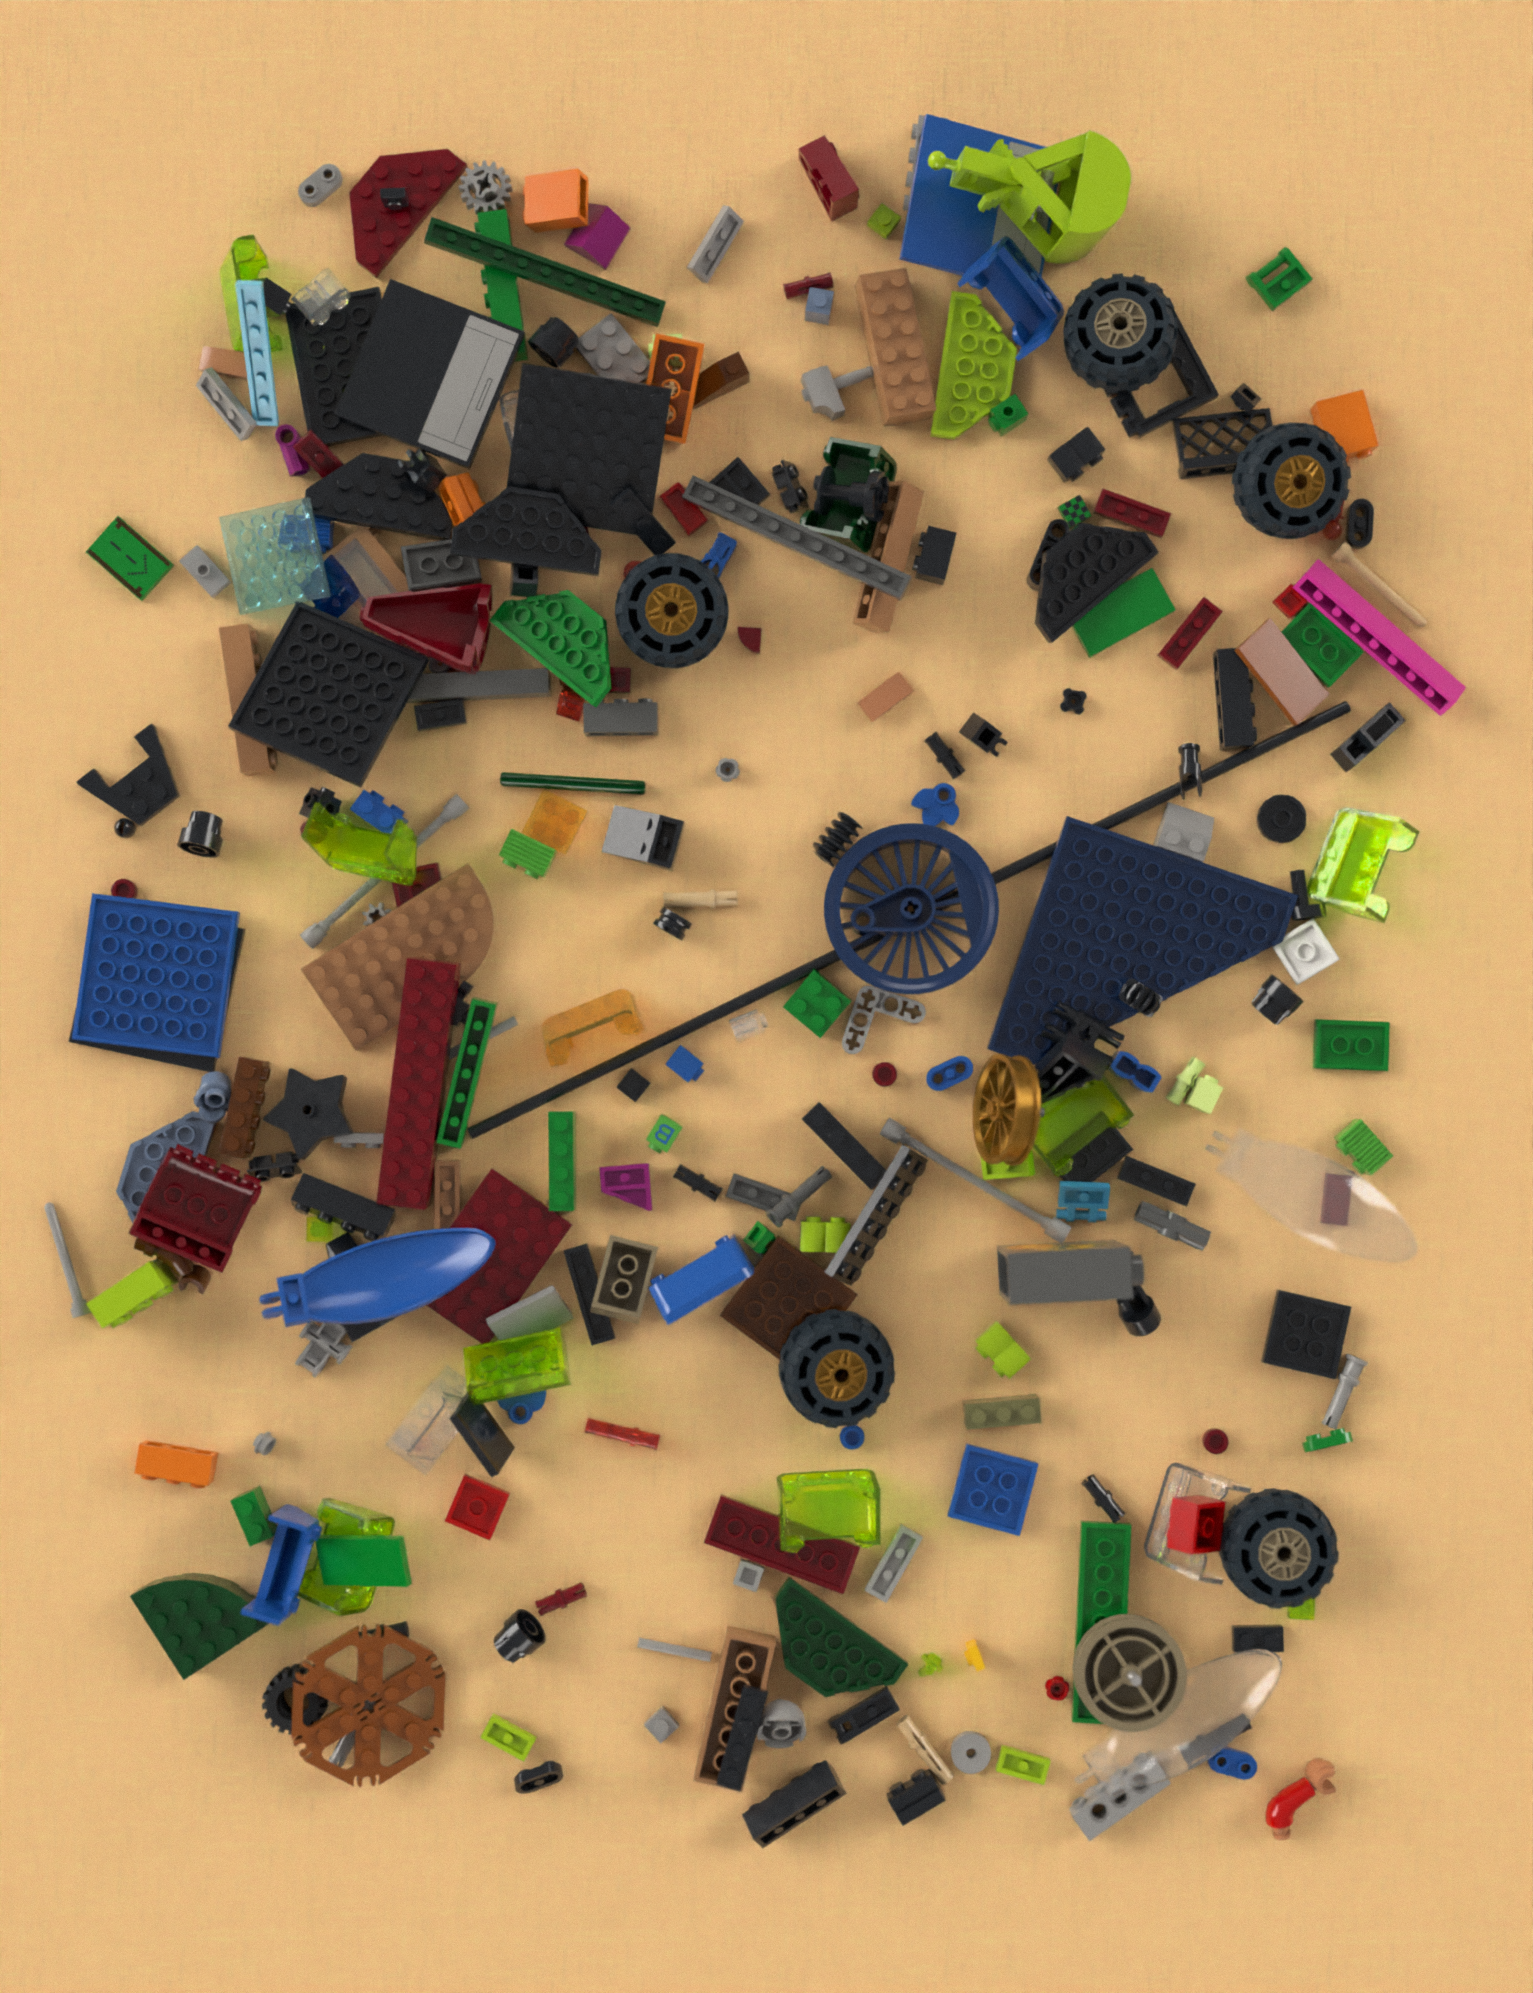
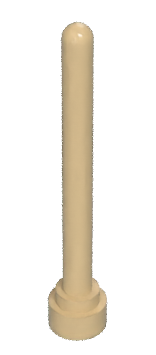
M1344 541L1333 552L1331 557L1338 563L1340 561L1343 564L1346 562L1418 627L1426 625L1427 621L1353 556L1354 552L1348 543Z

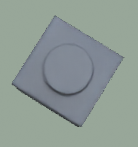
M810 287L805 310V321L829 325L834 291Z

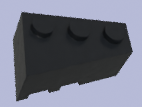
M1068 1032L1034 1066L1040 1085L1041 1104L1065 1095L1066 1091L1075 1087L1077 1089L1084 1087V1084L1089 1081L1103 1079L1109 1059Z

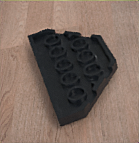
M361 453L308 487L305 492L302 516L436 540L450 539L452 519L442 500L435 491L430 493L415 484L408 472L401 469L397 462L400 459Z
M509 486L500 495L487 502L475 511L473 515L453 528L450 555L598 576L602 550L592 540L577 517L572 514L559 494Z
M1079 523L1043 553L1035 625L1048 643H1053L1159 553L1145 532H1133L1120 528Z

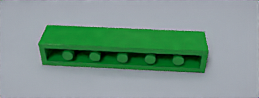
M506 209L477 213L478 222H474L475 233L513 246L510 222ZM484 265L485 269L481 270L483 285H487L488 293L484 294L486 309L490 308L491 317L489 318L524 331L517 277ZM525 337L515 362L528 360Z
M473 997L471 1000L436 1143L459 1149L463 1146L498 1002Z

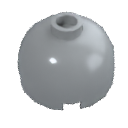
M776 1699L764 1706L757 1731L759 1741L761 1739L764 1740L765 1745L772 1748H788L793 1746V1741L799 1739L801 1742L806 1736L805 1718L803 1712L795 1703Z

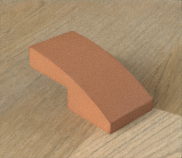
M203 346L199 371L203 372L204 369L212 367L217 374L225 375L228 378L247 379L244 352Z
M898 672L857 704L870 721L874 722L890 711L893 706L908 697L913 692V689Z

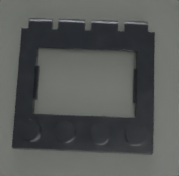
M1177 314L1178 335L1171 363L1189 397L1181 401L1179 399L1145 419L1132 392L1122 390L1117 393H1108L1104 389L1107 397L1117 395L1110 400V403L1118 418L1128 416V418L1121 421L1128 437L1137 434L1141 438L1219 396Z

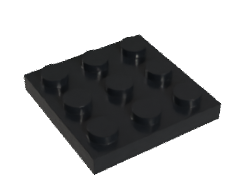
M1277 1289L1261 1362L1336 1379L1351 1306Z

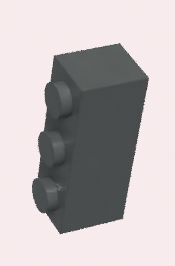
M614 699V703H604V700H602L597 708L590 703H583L585 736L659 735L658 704L653 702V699H638V703H628V699Z

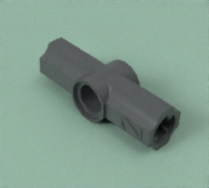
M1141 1201L1136 1210L1135 1221L1157 1230V1233L1170 1239L1182 1241L1202 1251L1209 1241L1211 1231L1188 1222L1186 1218L1169 1210L1164 1211L1144 1201Z

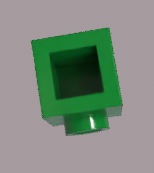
M1014 394L990 410L988 422L993 431H998L1002 437L1025 422L1029 413L1017 395Z

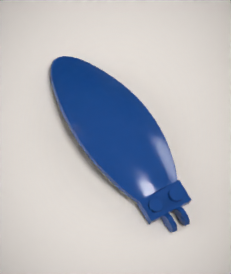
M445 1228L394 1235L354 1247L319 1263L303 1274L278 1277L279 1291L263 1294L260 1296L259 1301L262 1305L281 1301V1305L263 1310L262 1318L271 1319L283 1315L286 1328L311 1323V1321L332 1324L368 1323L406 1314L444 1296L476 1273L492 1255L495 1249V1240L491 1235L475 1228Z

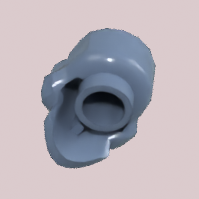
M212 1071L206 1073L201 1078L200 1088L197 1090L193 1100L196 1107H199V1114L206 1123H217L225 1116V1111H228L231 1097V1080L229 1076L219 1071Z

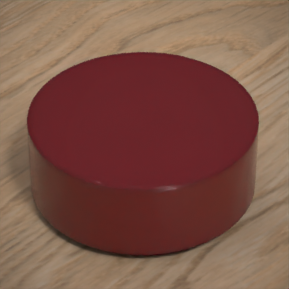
M119 879L111 887L112 896L135 899L138 894L136 884L128 879Z
M881 1062L874 1067L872 1077L876 1084L886 1087L895 1082L897 1071L892 1064Z
M1211 1428L1204 1433L1202 1443L1210 1453L1220 1454L1227 1449L1229 1440L1222 1430Z

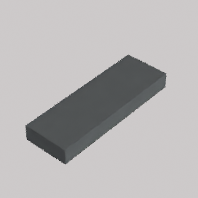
M734 1173L726 1197L766 1211L768 1208L772 1209L778 1204L783 1195L791 1193ZM798 1212L796 1214L792 1213L788 1219L795 1221Z

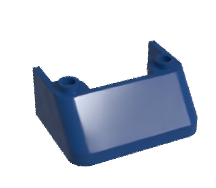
M1004 236L972 264L957 283L959 287H962L968 282L970 286L979 290L986 287L1015 323L1012 328V338L1017 345L1022 347L1015 357L1017 361H1020L1045 343L1064 315V308L1059 299L1015 242L1008 236Z
M735 1234L730 1236V1238L725 1235L714 1242L715 1248L673 1274L665 1277L662 1273L650 1280L651 1284L648 1289L667 1325L754 1274V1266Z
M290 1504L284 1505L269 1516L268 1520L278 1523L257 1597L242 1608L240 1613L277 1626L289 1618L291 1613L295 1614L298 1610L300 1599L297 1597L314 1540H318L322 1530L318 1519Z

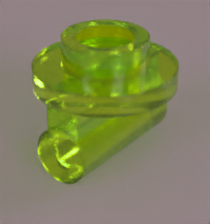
M932 1652L929 1654L923 1653L921 1658L926 1664L918 1670V1674L924 1678L932 1675L934 1670L942 1672L944 1669L941 1665L942 1660Z

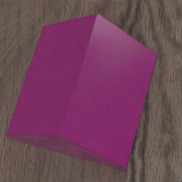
M588 203V226L573 228L564 246L606 270L630 231V227L608 206Z

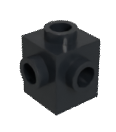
M311 787L304 797L299 814L330 828L334 818L340 811L342 801L334 797L335 792L325 787H321L320 790Z

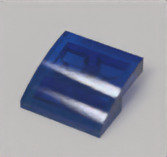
M332 554L298 587L315 604L314 608L337 618L361 596L350 575Z

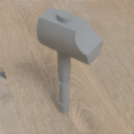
M828 365L810 370L802 374L801 383L804 388L801 390L805 402L809 401L813 413H821L828 416L832 421L844 416L845 413L838 390L859 383L869 377L872 378L873 368L872 366H867V368L855 370L836 378H832Z

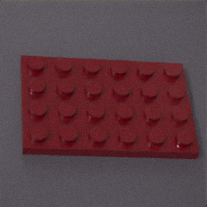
M491 1168L450 1228H475L482 1230L494 1238L495 1249L487 1262L476 1273L444 1296L426 1306L487 1347L495 1334L488 1326L486 1318L516 1304L571 1228L572 1223L556 1212L549 1211V1207Z

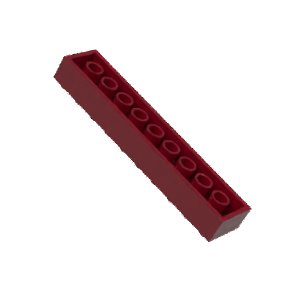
M420 957L407 958L377 1204L426 1210L431 1205L435 1174L434 1161H436L438 1143L436 1142L442 1119L461 963Z

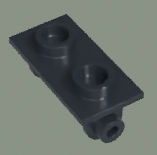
M781 460V464L772 467V476L779 490L787 487L786 491L780 493L785 509L789 510L790 513H794L799 510L798 506L808 508V494L798 481L799 472L796 466L791 462Z
M290 1151L276 1154L275 1163H272L271 1155L253 1157V1160H249V1170H247V1173L260 1179L261 1182H266L270 1178L275 1177L291 1178L295 1174H301L302 1170L297 1165L300 1162L297 1154Z

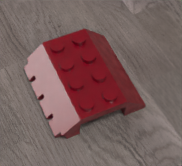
M177 1144L175 1148L170 1147L161 1161L137 1211L129 1234L223 1273L233 1252L232 1247L252 1205L256 1204L261 1194L262 1186L259 1185L261 1180L246 1173L243 1177H239V1170L223 1163L220 1167H216V1160L200 1153L195 1158L192 1156L193 1150Z

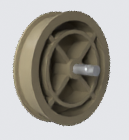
M1119 1614L1099 1621L1084 1634L1077 1646L1073 1659L1074 1684L1082 1702L1096 1719L1116 1730L1139 1732L1158 1726L1175 1712L1185 1692L1187 1670L1181 1649L1163 1627L1151 1619L1140 1615Z

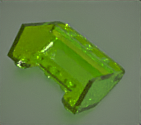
M1348 807L1340 809L1333 818L1307 886L1308 895L1317 902L1324 903L1352 916L1385 923L1390 905L1385 898L1373 895L1389 851H1409L1415 845L1420 831L1399 817Z

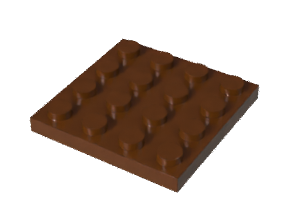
M778 1235L755 1266L754 1274L744 1281L720 1316L780 1360L782 1345L786 1343L790 1336L789 1333L795 1326H799L806 1320V1317L814 1313L820 1314L830 1309L846 1311L858 1294L841 1281L826 1274L825 1269Z

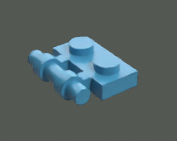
M1060 1181L1058 1207H1066V1209H1056V1218L1066 1219V1222H1074V1220H1088V1223H1096L1097 1220L1106 1221V1211H1098V1209H1108L1110 1184ZM1076 1208H1088V1210H1076Z

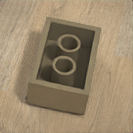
M610 1235L590 1312L639 1324L658 1247Z

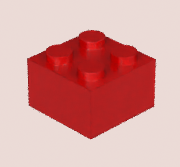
M1203 1495L1172 1497L1170 1523L1167 1531V1548L1191 1555L1220 1551L1226 1501Z

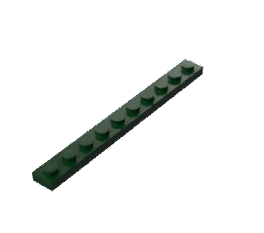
M431 217L424 239V244L656 327L659 325L666 301L433 217Z

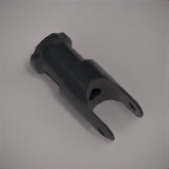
M1185 743L1178 747V753L1181 755V765L1179 766L1180 793L1183 800H1185V787L1189 781H1197L1199 797L1202 796L1201 764L1198 763L1200 746L1194 743Z

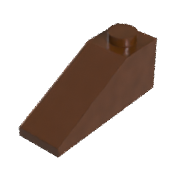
M739 351L714 363L700 373L693 410L750 382L749 371Z

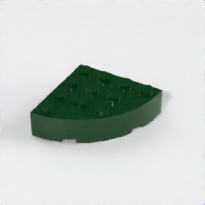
M185 1573L154 1580L130 1595V1598L183 1680L269 1624L268 1622L240 1614L242 1608L256 1597L240 1588L238 1584L214 1575Z

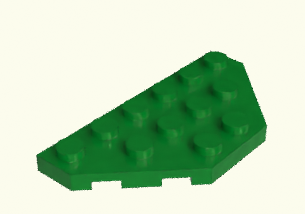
M569 590L559 591V593L551 595L531 596L523 600L504 601L489 620L592 706L597 708L610 691L611 677L607 620Z

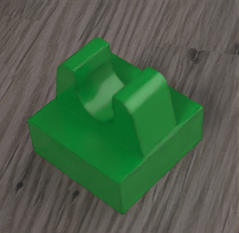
M757 1221L743 1241L757 1253L765 1254L767 1252L765 1246L769 1241L774 1242L776 1237L765 1225Z

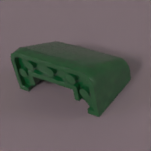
M830 437L828 444L824 448L823 457L827 465L834 469L836 484L851 486L853 481L867 483L872 471L885 472L884 476L888 477V482H893L896 477L897 464L882 446ZM834 499L832 508L826 516L816 514L814 510L809 509L800 518V525L849 548L865 553L871 549L877 522L868 521L865 518L864 509L850 506L849 501Z

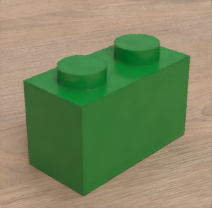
M260 1485L237 1495L230 1501L250 1547L275 1535L277 1524L268 1520L272 1512Z

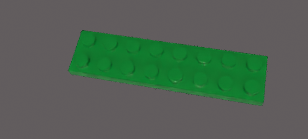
M1081 1520L1074 1655L1080 1640L1093 1625L1107 1617L1127 1614L1131 1547L1130 1523ZM1073 1679L1072 1722L1103 1724L1090 1713L1082 1702Z

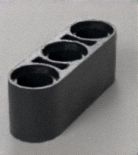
M1062 519L1053 520L1044 534L1027 576V584L1032 590H1039V582L1034 580L1033 574L1041 573L1042 552L1048 550L1062 538L1053 536L1051 530L1059 528L1063 532V536L1070 531L1068 523Z

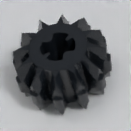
M1128 979L1118 995L1122 1002L1147 1017H1152L1158 1011L1163 1000L1161 995L1134 979Z

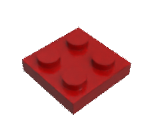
M465 1474L445 1522L490 1541L510 1492Z

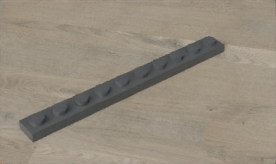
M694 475L682 496L687 502L900 601L912 579L910 575Z

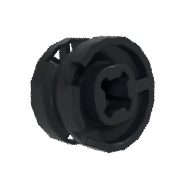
M662 907L659 919L656 918L653 924L683 941L685 937L684 932L686 929H690L692 923Z

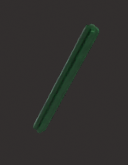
M502 772L500 776V784L510 787L641 795L645 794L646 789L645 782L638 780Z

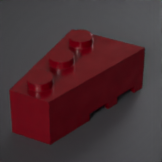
M824 135L800 147L798 159L831 222L856 210L858 199L860 198L859 188L848 173L845 165L839 159L834 144L832 142L829 143Z

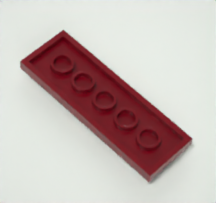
M722 1494L704 1539L705 1544L844 1594L860 1550V1545Z

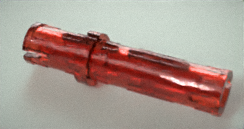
M588 1417L585 1427L586 1434L589 1433L630 1443L632 1447L639 1445L657 1450L660 1440V1434L641 1431L639 1427L634 1426L633 1429L591 1419L590 1417Z

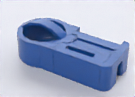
M722 532L717 534L718 538H716L708 552L709 554L706 553L701 560L704 564L710 562L708 567L711 570L715 564L718 565V578L721 577L722 571L737 546L736 540Z

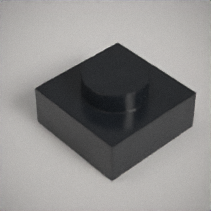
M405 187L380 188V196L385 208L400 210L402 207H409V197Z
M1245 383L1238 387L1230 396L1234 400L1235 405L1247 413L1262 399Z
M631 1068L616 1088L634 1102H637L651 1083Z

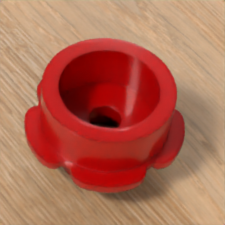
M1054 1676L1053 1679H1048L1045 1684L1046 1694L1052 1700H1063L1067 1697L1070 1690L1069 1683L1064 1681L1062 1676Z

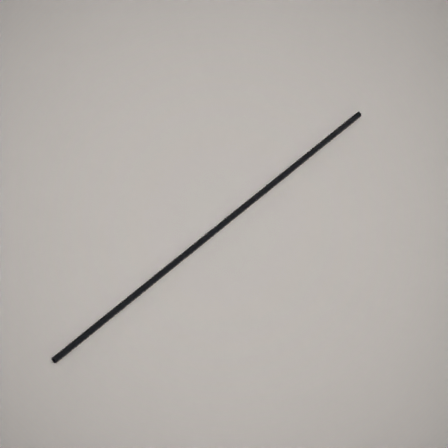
M1344 701L1202 770V784L1351 712L1348 702ZM1189 781L1186 784L1185 792L1197 787V781ZM1180 782L1092 825L1109 830L1181 795ZM1057 841L991 873L995 885L1051 858ZM956 890L936 900L935 903L958 898V891ZM944 907L936 910L943 911L949 907ZM875 936L853 950L858 952L881 941L885 936ZM832 950L467 1128L472 1139L485 1134L809 976L814 969L819 971L841 959L835 950Z

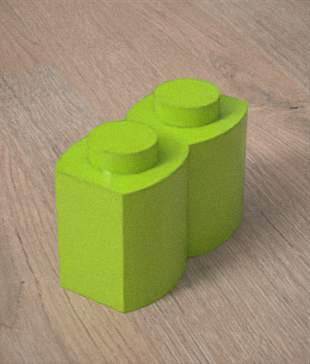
M806 1216V1220H801L800 1251L837 1253L850 1231L851 1223L845 1222V1217H831L830 1221H821L819 1216Z
M997 1320L975 1339L978 1344L975 1349L984 1359L989 1356L995 1364L992 1368L1001 1378L1006 1375L1010 1379L1031 1360Z

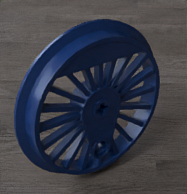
M917 823L898 824L881 828L856 842L842 856L834 868L827 885L824 900L826 930L835 952L846 967L860 979L876 988L907 995L931 993L953 985L969 974L987 953L995 936L999 916V899L993 876L977 851L959 836L947 830ZM901 844H915L911 884H907L899 849ZM920 844L935 847L920 885H917ZM893 846L902 882L901 887H899L878 851ZM941 850L949 854L951 863L926 889L925 886ZM873 855L894 890L891 891L861 864ZM857 869L885 894L881 896L848 881ZM953 870L955 882L932 895L931 893ZM845 888L873 899L866 904L841 902ZM957 889L958 898L935 903L936 900ZM961 904L962 912L936 910ZM908 906H912L915 909V914L910 915ZM840 909L854 910L851 914V922L841 924ZM861 916H866L870 919L869 924L866 926H860L856 921ZM935 917L964 919L967 931ZM932 924L969 939L971 948L965 953ZM853 929L856 934L862 937L849 944L843 930ZM927 930L961 959L949 968ZM921 934L944 971L929 976L920 939ZM875 936H885L864 960L853 950ZM893 936H897L882 972L868 965ZM903 936H906L903 976L899 978L887 975ZM912 936L915 937L923 978L908 979Z

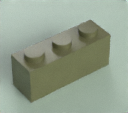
M1036 1394L962 1400L964 1425L967 1430L1042 1423L1040 1400Z

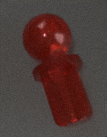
M1344 501L1340 507L1341 512L1335 520H1331L1325 525L1326 528L1322 530L1323 536L1328 540H1336L1342 534V526L1339 523V519L1345 518L1342 517Z

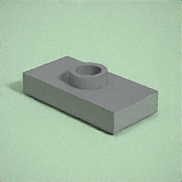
M198 545L179 560L212 598H215L231 583Z

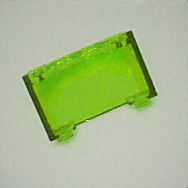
M254 234L235 239L219 268L230 340L233 349L239 352H244L235 284L237 280L251 281L259 279L260 271L263 268H269L267 255ZM267 316L271 352L283 350L281 338L279 335H275L270 328Z
M1105 1076L1098 1081L1094 1079L1085 1083L1084 1087L1079 1089L1075 1087L1066 1091L1065 1095L1041 1104L1045 1113L1043 1117H1040L1039 1128L1032 1149L1056 1177L1065 1175L1072 1169L1073 1155L1108 1127L1118 1129L1125 1127L1134 1114Z
M847 1469L783 1473L777 1476L781 1551L797 1552L800 1548L804 1547L805 1540L853 1537L854 1541L863 1548L881 1545L880 1486L872 1470Z
M322 1498L317 1511L318 1519L321 1522L327 1523L323 1535H392L395 1526L394 1518L389 1515L333 1498ZM317 1554L314 1568L306 1570L304 1573L298 1597L338 1616L365 1612L373 1601L377 1586L323 1585Z

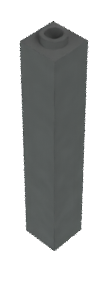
M547 668L478 671L476 675L466 672L422 674L407 703L442 702L461 698L467 701L551 697L550 671Z

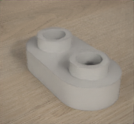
M325 164L317 169L299 186L298 194L302 202L309 207H315L333 194L342 185L343 178L340 170L333 164ZM332 173L331 178H325V175ZM308 189H314L313 193L307 194Z

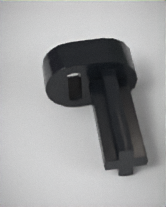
M1305 870L1290 871L1292 893L1298 895L1292 913V921L1326 917L1324 903L1309 905Z

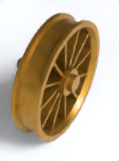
M995 1054L984 1064L976 1084L972 1112L973 1134L977 1150L985 1162L999 1164L1003 1161L1007 1165L1016 1166L1025 1161L1030 1154L1036 1140L1040 1117L1044 1116L1045 1111L1041 1107L1039 1080L1031 1061L1025 1056L1009 1058L1004 1054Z

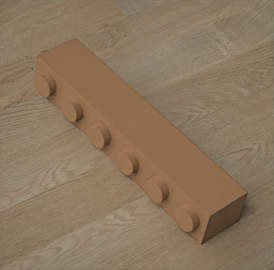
M905 481L889 482L888 502L883 503L881 510L885 511L882 520L877 522L869 557L901 572L905 571L922 504L923 490ZM862 583L852 623L871 632H889L898 599Z
M248 623L219 628L232 718L263 664L260 653L257 654L256 644H259L258 632ZM235 732L241 773L248 776L275 771L274 764H277V755L274 749L272 750V748Z

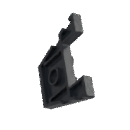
M152 723L134 736L149 758L117 783L109 787L94 768L76 781L79 786L140 826L144 825L180 797L171 768L168 766L164 754V748L160 743L157 728Z

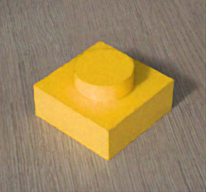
M975 1639L965 1642L968 1650L964 1651V1655L968 1665H974L976 1672L986 1669Z

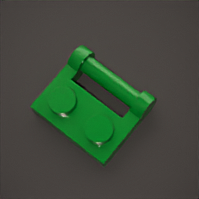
M1284 247L1278 252V256L1256 273L1252 272L1246 276V281L1251 288L1256 290L1273 312L1312 281V277L1287 247ZM1283 263L1289 266L1266 285L1263 283L1262 279Z

